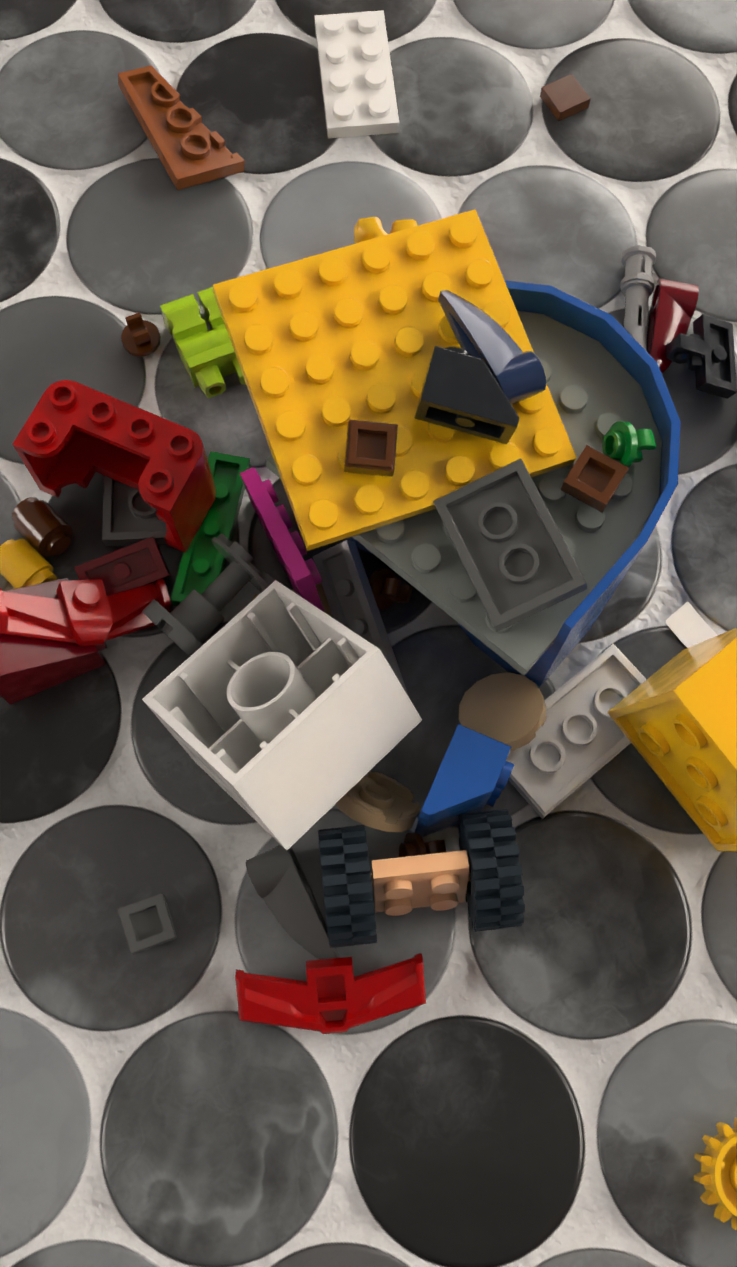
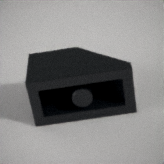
M435 346L427 368L414 418L507 444L518 426L519 416L484 360L471 356L468 351L462 348H441Z

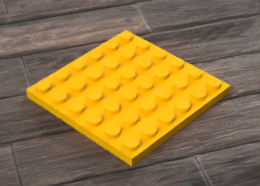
M476 209L213 284L214 297L307 551L434 510L436 507L433 501L518 459H522L532 478L571 465L577 458L547 383L542 393L512 404V407L519 416V422L507 444L414 418L427 368L435 346L441 348H461L438 300L440 291L448 290L472 303L495 320L514 340L522 352L532 351L534 353ZM349 420L398 424L393 477L344 472Z

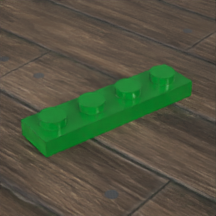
M210 451L208 463L215 485L216 496L187 552H183L171 596L173 606H178L193 589L202 594L225 570L227 560L216 549L211 540L223 534L232 542L245 491V486L239 473L251 468L250 458Z

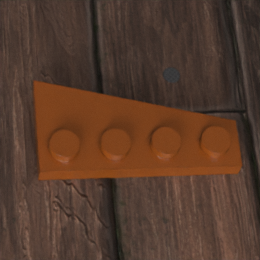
M152 65L118 73V85L177 190L244 172L245 160L237 152L232 154L225 147V140L216 131L211 132L202 123V116L193 107L189 109L180 101V94Z

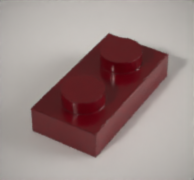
M155 536L74 567L79 580L102 579L107 596L141 587L170 575Z

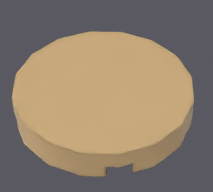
M509 672L492 674L477 681L465 692L459 705V721L462 726L511 746L510 751L529 744L536 737L535 732L540 728V725L543 727L546 720V704L537 684L523 675Z
M370 771L367 777L364 776L335 804L340 811L354 821L385 832H403L411 829L420 810L419 803L412 802L414 795L407 787L384 774Z

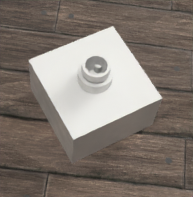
M276 580L142 699L195 763L286 850L296 843L422 721V718L378 647Z

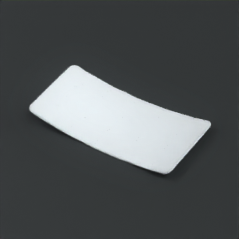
M689 602L683 604L666 619V624L687 648L718 636Z

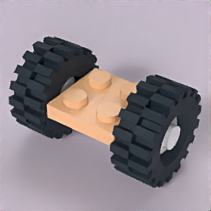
M508 810L460 814L458 824L460 851L371 860L372 873H370L365 825L318 830L330 948L377 943L376 912H385V914L390 916H399L410 913L412 908L429 906L433 910L444 911L455 908L458 903H465V899L468 904V915L474 932L521 927L522 923H524L523 913L525 912L523 901L524 885L522 884L521 877L523 873L522 865H520L519 846L516 844L515 828L512 827V818Z

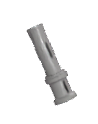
M637 245L627 248L622 253L621 261L625 266V276L621 280L620 290L623 296H625L624 328L646 350L649 296L655 289V281L652 278V265L656 262V252L651 247Z

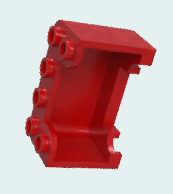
M60 380L51 384L43 393L12 444L39 489L57 498L62 492L61 488L70 484H78L86 489L95 472L139 490L144 502L158 509L156 512L158 520L165 522L167 528L165 541L167 545L185 553L216 496L215 485L204 445L196 432L76 381Z

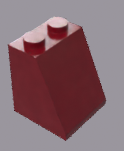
M64 578L4 592L58 599L56 590L59 582L69 581V579ZM0 634V696L11 705L106 665L101 650L107 648L106 642L101 645L79 646L75 643Z

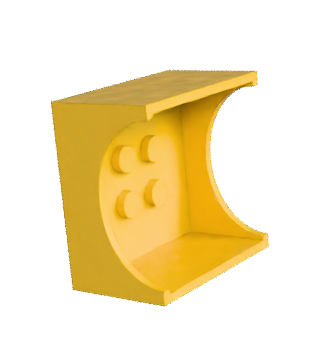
M737 628L682 650L607 712L717 851L737 852Z

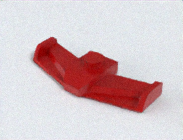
M163 578L156 580L154 583L109 596L106 594L102 579L60 581L56 590L58 599L4 592L0 588V634L75 643L79 646L101 645L107 640L154 626L155 624L142 611L154 599L170 613L171 601Z
M422 953L414 955L413 958L355 977L352 957L306 961L307 981L244 973V970L237 969L235 974L240 1021L320 1031L322 1034L347 1032L350 1028L426 1004Z

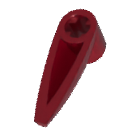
M658 279L655 285L650 308L646 351L658 363L662 374L672 363L671 360L666 358V344L678 337L680 333L687 334L698 301V285Z

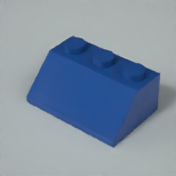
M458 724L421 809L415 832H418L421 837H425L458 824L460 814L481 812L486 804L493 807L502 790H504L514 767L513 763L506 761L511 746Z

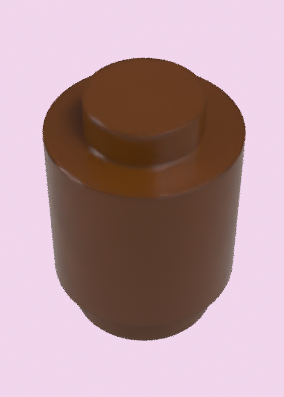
M29 497L21 501L13 510L12 520L15 522V529L43 557L59 555L69 547L73 534L72 527L46 501L39 500L36 497Z

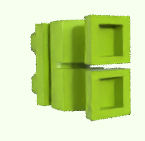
M213 287L197 292L204 319L201 318L200 308L194 294L160 305L165 327L169 334L173 335L178 353L190 375L194 388L199 386L209 399L221 395L226 390L223 377L236 373L240 383L247 385L214 297ZM206 322H210V331H208Z

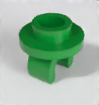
M627 421L615 422L605 434L602 442L603 454L627 467H630L632 463L643 460L641 450H654L656 448L651 429L635 430L634 426Z

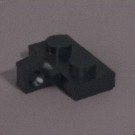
M702 314L693 321L694 334L688 336L680 333L678 337L666 344V358L678 364L688 363V369L695 371L696 390L728 399L737 393L733 324Z

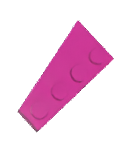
M255 467L239 473L250 502L269 541L272 543L284 572L287 573L294 592L325 612L315 586L322 582L321 576L312 558L304 561L302 556L306 555L307 551L297 531L289 533L288 529L293 526L284 505L282 504L277 507L274 505L279 500L271 481L268 479L262 482Z

